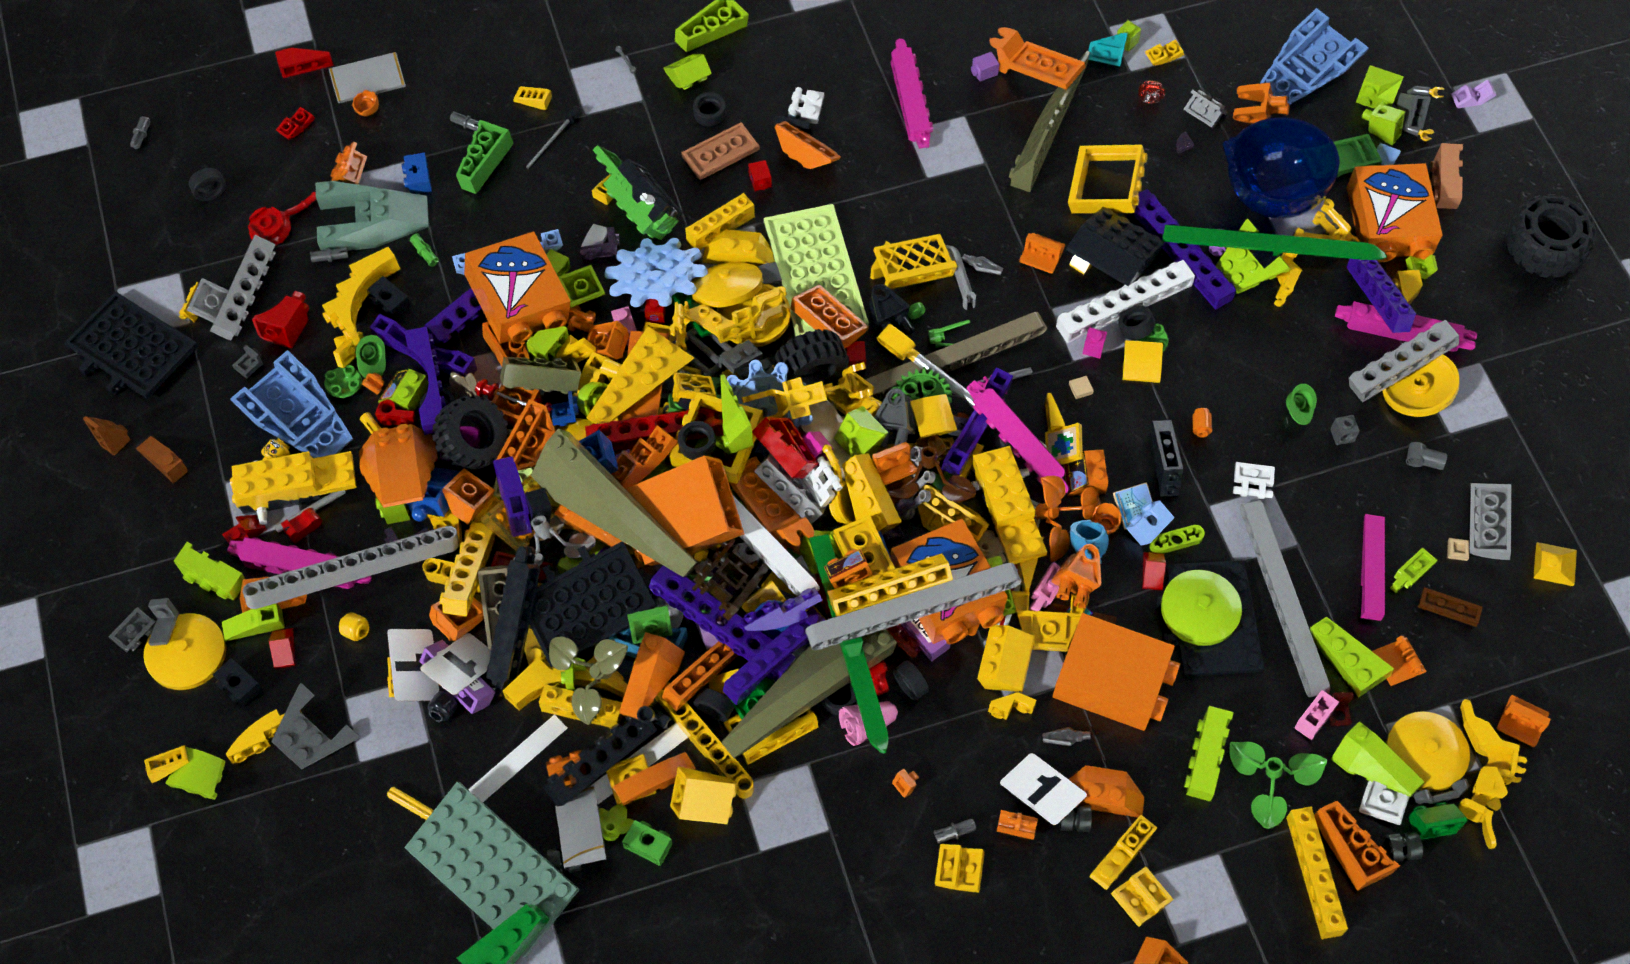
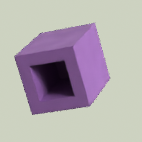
M992 52L973 58L971 71L978 78L979 82L998 75L999 63Z

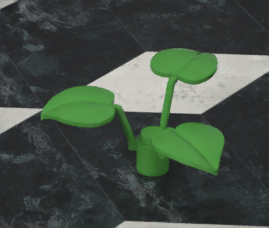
M1230 743V759L1238 772L1244 775H1252L1256 772L1257 767L1259 769L1266 767V774L1271 778L1270 796L1265 794L1257 796L1251 806L1254 818L1266 829L1279 825L1287 813L1285 799L1273 797L1275 779L1282 775L1283 770L1289 775L1294 774L1296 782L1307 786L1313 785L1320 780L1327 764V759L1324 757L1301 753L1294 755L1289 760L1288 765L1291 769L1289 770L1277 757L1269 758L1266 762L1264 749L1256 743Z

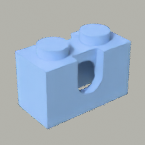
M1160 500L1146 503L1142 507L1143 513L1135 515L1130 520L1131 524L1126 528L1140 545L1151 543L1175 518Z

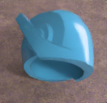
M1081 520L1070 526L1071 545L1076 554L1086 544L1096 546L1099 550L1100 558L1106 553L1109 538L1103 525L1091 520ZM1086 549L1085 556L1089 559H1092V554L1090 550Z

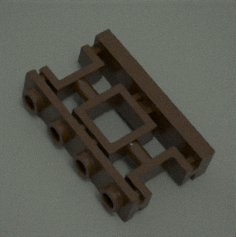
M734 538L729 543L724 542L719 547L718 551L703 567V572H700L693 580L696 584L692 588L693 591L697 588L701 589L699 593L702 595L707 590L721 601L722 604L718 609L726 610L722 616L728 621L740 609L769 570L765 563L759 567L757 565L759 562L755 560L751 565L739 555L737 551L740 546L737 545L735 547L733 545L736 541ZM726 552L730 553L726 560L722 562L721 559ZM724 570L725 572H727L738 583L735 585L726 576H724L721 573V571ZM712 572L713 576L706 583L704 580ZM751 572L754 573L750 580L746 582L745 580ZM737 593V597L734 599L732 603H730L729 601L731 600L733 595Z

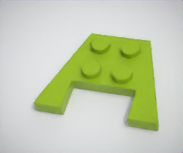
M1246 219L1239 229L1241 232L1259 233L1249 219ZM1227 248L1216 264L1217 269H1220L1224 277L1234 285L1238 294L1260 285L1261 282L1267 279L1271 280L1276 278V275L1283 272L1287 273L1291 270L1280 256L1264 268L1249 249Z

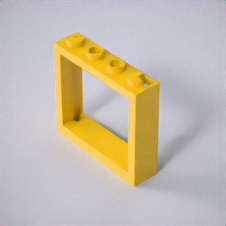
M1143 145L1080 146L1068 199L1071 213H1096L1102 207L1109 208L1114 213H1135V208L1139 205L1138 192L1142 189L1141 177H1144L1145 173L1144 163L1147 162V153L1144 152ZM1136 160L1128 199L1081 200L1089 161Z
M697 392L695 398L690 401L688 415H684L682 425L684 426L695 421L700 407L722 412V399ZM739 404L743 407L750 420L753 431L763 420V410ZM678 430V432H677V434H676V438H675V439H676L677 441H678V433H679L680 430ZM752 433L753 446H754V443H755V441H756V436ZM678 442L669 453L672 466L678 467L692 461L681 454ZM753 446L738 451L732 467L724 466L728 482L739 483Z

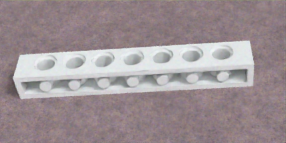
M1184 260L1173 262L1168 267L1158 269L1149 276H1142L1129 286L1124 285L1116 291L1108 292L1101 298H1094L1090 303L1079 305L1070 312L1062 313L1057 319L1056 327L1067 343L1087 335L1089 327L1100 329L1117 321L1120 315L1131 307H1147L1191 287L1195 275Z

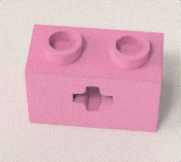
M1321 690L1298 720L1295 729L1312 740L1334 712L1339 701Z

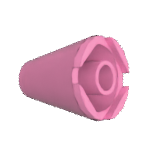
M889 701L879 702L887 726L896 720L898 711L896 706ZM858 704L842 707L843 709L839 710L841 728H846L848 734L845 737L853 746L860 745L868 738Z

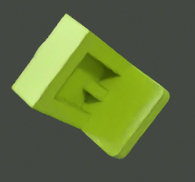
M1430 255L1426 259L1412 256L1406 259L1407 270H1419L1422 279H1427L1438 270L1434 255Z
M574 658L575 660L585 662V659ZM572 662L569 669L561 672V682L566 685L567 690H575V671H586V666Z

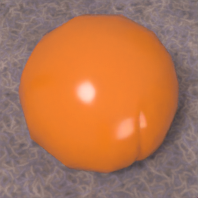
M364 90L353 98L352 105L355 112L359 115L370 116L378 110L379 100L374 91Z
M1103 503L1095 507L1091 521L1103 525L1106 533L1111 534L1120 526L1121 513L1114 504Z

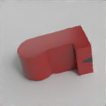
M307 508L300 515L290 521L285 520L281 525L291 541L296 544L321 525L322 519L313 508Z

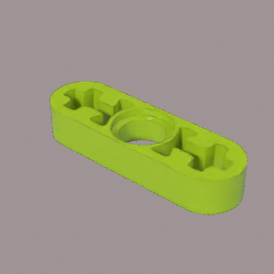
M1191 525L1159 534L1150 543V550L1153 553L1165 554L1200 544L1204 538L1205 531L1199 525ZM1192 532H1195V534H1199L1198 538H1196L1195 535H1192ZM1179 536L1183 542L1179 544L1174 543L1172 537ZM1156 542H1158L1159 544H1163L1162 548H1160L1158 545L1155 546Z

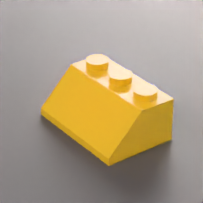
M1007 625L990 627L977 678L982 686L990 690L1023 692L1035 637Z

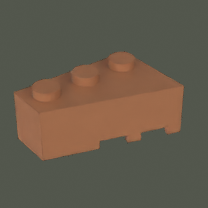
M1441 143L1434 161L1430 163V171L1433 172L1431 185L1434 186L1433 196L1436 208L1457 209L1462 200V177L1459 174V167L1463 166V161L1459 160V154L1463 150V144Z

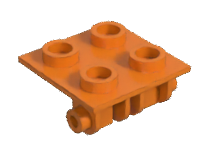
M1404 636L1398 637L1396 642L1372 651L1394 668L1392 675L1387 678L1390 686L1427 672L1407 637L1405 638Z

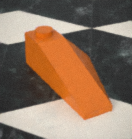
M561 504L554 513L563 524L592 536L597 541L610 547L622 542Z
M645 632L619 713L638 719L637 711L643 706L649 707L658 693L666 687L671 677L675 676L679 671L685 651L665 637Z

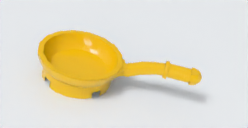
M824 445L823 452L830 461L834 474L840 478V484L843 487L838 492L833 490L835 497L831 500L832 503L829 504V509L836 522L847 525L856 521L847 483L845 480L842 481L839 460L832 451V447Z

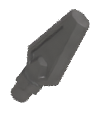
M964 254L962 257V261L973 266L976 271L1001 275L1003 271L1002 267L983 256L975 257Z
M1070 727L1043 733V742L1072 746L1075 742L1090 739V731H1075Z

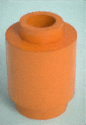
M1207 408L1196 409L1192 415L1193 433L1198 437H1207L1212 433V415Z

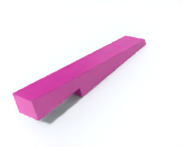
M1365 514L1361 572V618L1379 621L1385 615V517Z

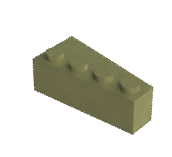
M504 357L500 380L502 385L507 388L523 387L526 390L542 389L545 392L560 391L568 394V391L578 392L581 371L575 358H569L568 361H561V358H553V361L535 358L533 361H530L526 357Z

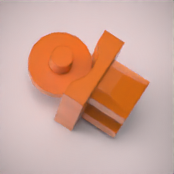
M579 305L570 307L569 319L566 323L568 324V330L574 331L578 328L589 333L595 321L596 313L590 310L584 313Z
M1001 810L997 832L1034 840L1038 818L1022 815L1019 812L1017 814Z

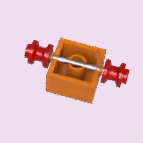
M487 379L478 381L475 387L478 396L486 395L492 401L491 404L495 403L498 406V411L503 412L504 420H507L508 425L512 427L515 426L529 399L540 404L542 402L540 391L537 389L526 390L523 387L507 388L504 385H501L499 388L497 383L489 385ZM546 403L545 406L551 418L553 408H551V403Z

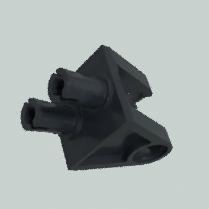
M876 284L873 287L871 299L869 300V311L874 333L879 335L888 324H891L894 327L899 325L906 336L909 333L912 334L915 328L907 318L910 306L884 284ZM880 289L886 295L885 297L882 295L876 296L875 292Z

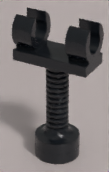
M653 705L649 707L643 706L637 711V718L640 722H653L663 729H668L669 721H673V717L662 713Z

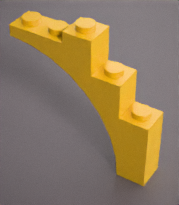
M389 247L349 265L351 269L349 275L351 278L337 284V298L322 305L325 311L322 314L326 322H331L334 328L339 327L340 330H343L342 332L346 340H351L354 346L358 345L360 341L357 334L356 321L359 309L368 295L367 289L382 276L387 278L400 270L396 257Z
M593 656L587 663L595 664L597 660ZM536 658L503 690L504 696L520 711L532 700L541 696L545 684L566 688V685L561 682V672L565 670L552 669L547 661L542 662L539 658ZM586 666V671H575V687H586L595 680L590 675V667ZM615 671L609 679H601L600 683L592 687L624 698L628 684L623 681V676Z

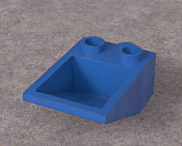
M434 467V470L430 473L431 479L427 482L428 487L424 499L407 503L415 521H424L427 518V514L442 517L446 515L449 505L442 489L461 471Z

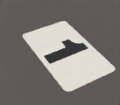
M389 629L387 633L394 698L397 701H431L435 694L439 692V684L420 670L422 664L419 661L424 648L434 644L432 631L429 629Z
M467 633L422 665L420 670L449 693L456 695L487 671L491 649L488 650L486 645L470 633Z
M1033 753L1023 759L1000 781L1003 787L1052 825H1057L1087 796L1086 792Z

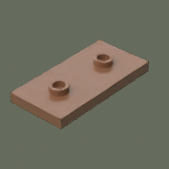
M740 122L681 153L698 179L702 180L760 150V146L743 123Z

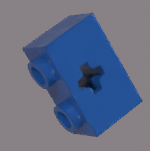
M425 153L404 156L402 170L403 174H406V178H404L405 188H409L410 193L413 194L431 192L429 168Z

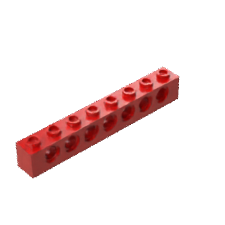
M701 408L695 421H704L713 428L715 436L724 435L722 412ZM689 409L681 412H669L661 415L585 426L586 437L600 430L612 442L614 452L633 449L640 437L646 441L657 425L673 438H676L678 430H681L683 426L681 425L685 414L688 415ZM694 433L688 436L686 441L708 438V436L702 433Z

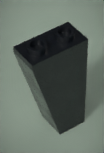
M1172 420L1152 421L1151 440L1160 497L1179 496L1183 465Z

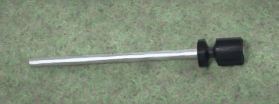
M574 106L569 111L570 116L566 115L564 117L566 121L526 166L528 169L568 123L573 124V118L577 119L581 115L582 111L579 107Z

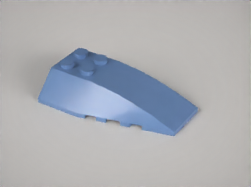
M1316 8L1291 32L1289 39L1283 45L1281 52L1276 56L1272 66L1268 69L1260 83H1270L1273 95L1287 96V103L1290 105L1345 73L1369 48L1357 38L1350 42L1328 25L1329 17Z
M288 350L273 362L275 368L249 390L246 387L242 388L230 399L258 427L302 452L309 451L312 458L337 454L353 440L333 405L326 397L325 392L318 384L315 376Z

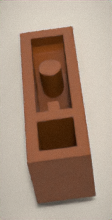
M88 416L83 418L100 446L114 456L130 441L127 435L128 430L121 424L116 425L112 421Z
M152 436L136 448L173 484L188 472L183 461Z

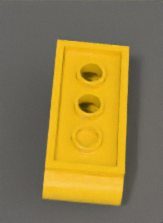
M870 515L833 530V539L842 557H845V554L850 550L861 549L865 559L872 561L868 563L873 573L869 577L895 569ZM856 542H862L863 545L859 546V545H856L855 543H856Z

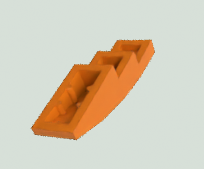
M684 752L632 775L614 785L613 789L623 806L640 796L644 798L659 788L663 790L675 783L678 766L696 770V767L687 753Z

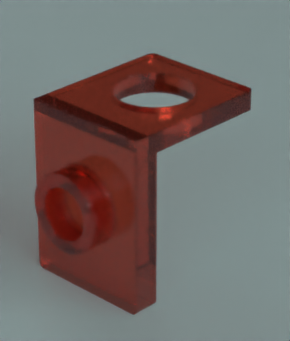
M1353 692L1333 693L1332 697L1339 701L1334 712L1337 710L1342 711L1345 714V719L1342 721L1337 720L1333 712L1329 717L1331 726L1351 725L1348 705L1354 697Z

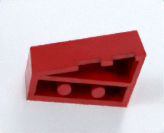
M765 417L752 431L792 478H805L819 464L790 418Z

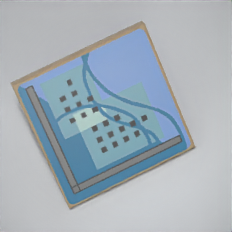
M1147 482L1113 493L1116 505L1121 513L1124 530L1131 524L1130 520L1135 515L1143 513L1142 507L1149 501L1153 502Z

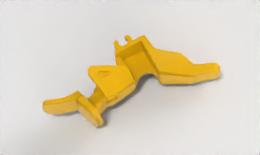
M1464 699L1460 706L1464 721L1463 726L1475 752L1488 757V763L1479 772L1472 791L1473 798L1471 800L1467 798L1461 800L1458 807L1467 819L1476 823L1482 822L1486 845L1489 849H1493L1496 847V838L1492 829L1493 811L1488 810L1485 806L1494 811H1498L1501 808L1499 798H1504L1508 794L1505 785L1511 782H1521V777H1515L1514 775L1515 773L1523 774L1526 772V769L1518 766V763H1527V759L1518 756L1520 745L1502 740L1489 722L1475 716L1471 701Z

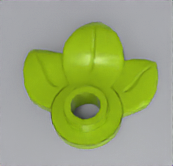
M623 804L615 805L610 811L603 808L599 809L602 834L605 840L614 841L620 834H627L634 820L627 819V808Z

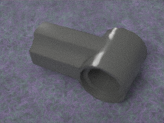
M1420 442L1409 444L1406 463L1409 466L1421 467L1424 465L1439 470L1444 469L1447 453L1427 449L1426 445Z

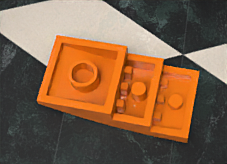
M657 425L646 441L640 437L630 453L625 450L621 452L616 460L619 470L611 475L625 489L638 484L666 458L678 441Z

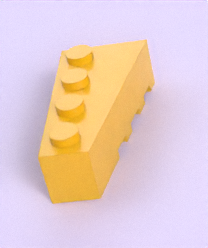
M870 454L855 455L844 462L842 467L855 519L859 520L870 515L877 531H881L882 535L902 523Z

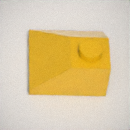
M1537 542L1534 578L1574 586L1577 550Z

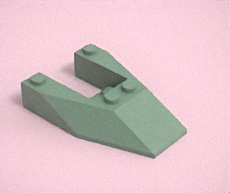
M338 181L316 183V199L321 210L355 206L356 219L355 223L317 227V243L320 250H326L329 247L330 249L347 247L348 251L377 248L429 227L428 201L425 195Z

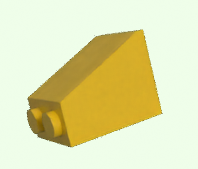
M678 766L670 807L679 819L728 824V819L731 818L733 812L731 804L732 799L736 796L737 787L731 778Z

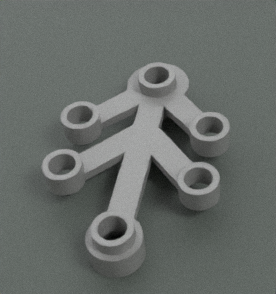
M914 446L910 450V459L914 461V465L918 468L923 447ZM925 471L923 476L918 481H915L919 486V490L926 483H933L935 481V473ZM921 490L919 496L914 500V496L908 499H901L897 509L899 517L904 521L911 520L915 509L922 502L930 501V491Z

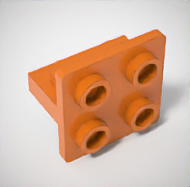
M356 142L349 146L347 145L343 152L337 155L335 160L337 165L331 172V181L341 180L345 183L359 184L367 156L355 150Z
M1028 233L1025 248L1020 257V263L1053 274L1064 251L1065 244L1035 233Z
M907 442L872 455V460L884 485L917 472L918 468L910 461V445Z
M1511 695L1497 725V730L1535 747L1541 733L1549 725L1551 719L1548 718L1549 712Z

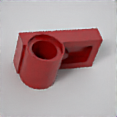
M386 399L381 401L376 409L375 415L377 420L383 425L413 424L416 426L417 424L414 411L397 410L392 400Z

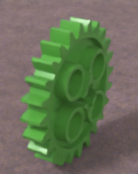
M924 368L922 373H919L917 369H915V374L908 371V377L901 375L902 382L897 380L896 385L898 387H892V389L898 388L902 390L906 396L916 400L920 399L917 384H921L923 398L946 394L949 404L952 403V398L950 397L952 396V391L949 390L950 385L945 384V378L940 379L939 373L933 376V370L928 374ZM927 386L934 387L932 390L925 389ZM909 389L915 390V392L911 394L907 393L906 391ZM896 393V394L892 397V399H893L892 402H894V400H895L900 394Z

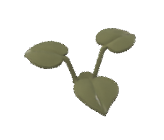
M555 637L549 645V658L552 666L557 670L569 669L572 662L590 667V675L595 679L586 686V689L577 688L572 696V708L575 715L583 723L589 725L599 713L602 704L599 692L590 688L600 683L601 679H609L623 662L628 645L610 639L600 641L594 650V657L597 660L594 664L574 659L578 654V647L573 640L567 637Z

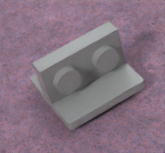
M1192 90L1190 92L1193 95L1184 108L1185 111L1211 128H1214L1222 114L1226 115L1228 113L1223 110L1225 108L1224 105L1215 99L1209 101L1211 97L1200 90L1197 92Z

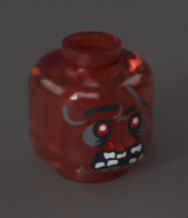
M1146 80L1139 86L1138 97L1144 103L1158 104L1165 96V88H1163L1162 83L1159 81Z

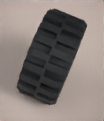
M818 329L813 332H805V334H800L793 340L787 341V344L782 345L780 351H777L773 364L775 367L778 363L782 362L788 366L787 381L801 377L802 382L806 385L821 381L823 385L836 382L840 376H843V370L848 368L849 357L836 333L826 329L823 331Z
M467 395L458 398L443 407L435 418L437 423L433 424L432 431L435 432L432 435L433 441L437 443L435 448L437 452H441V458L444 461L448 460V464L453 468L458 466V470L462 471L465 468L467 471L472 472L491 465L497 459L510 435V431L507 430L509 425L507 420L503 418V412H499L498 406L495 403L490 404V400L485 397L480 399L478 395H472L471 397ZM462 418L473 421L479 427L482 434L480 449L471 447L462 438L460 433V421Z

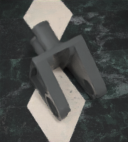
M898 388L892 389L887 393L874 417L888 431L880 446L881 448L882 446L883 448H888L890 432L897 433L894 446L907 442L908 435L916 436L917 434L916 422L910 405L912 399ZM896 393L900 394V395L894 400V402H892V397H893Z

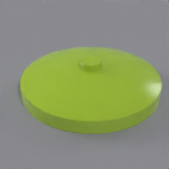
M1191 570L1179 574L1167 585L1161 600V612L1166 625L1177 637L1194 645L1208 646L1218 644L1233 634L1241 619L1242 605L1236 589L1224 577L1211 571Z

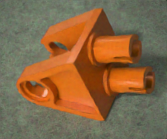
M1270 83L1237 87L1239 98L1262 103L1261 106L1234 109V120L1270 126L1271 115L1289 114L1288 97L1274 96Z
M1086 544L1079 549L1077 554H1072L1064 561L1051 581L1059 586L1058 593L1056 594L1057 598L1061 596V600H1068L1070 592L1076 594L1074 606H1077L1079 603L1078 608H1086L1089 594L1101 586L1100 553L1096 546ZM1086 549L1091 551L1092 559L1085 556Z

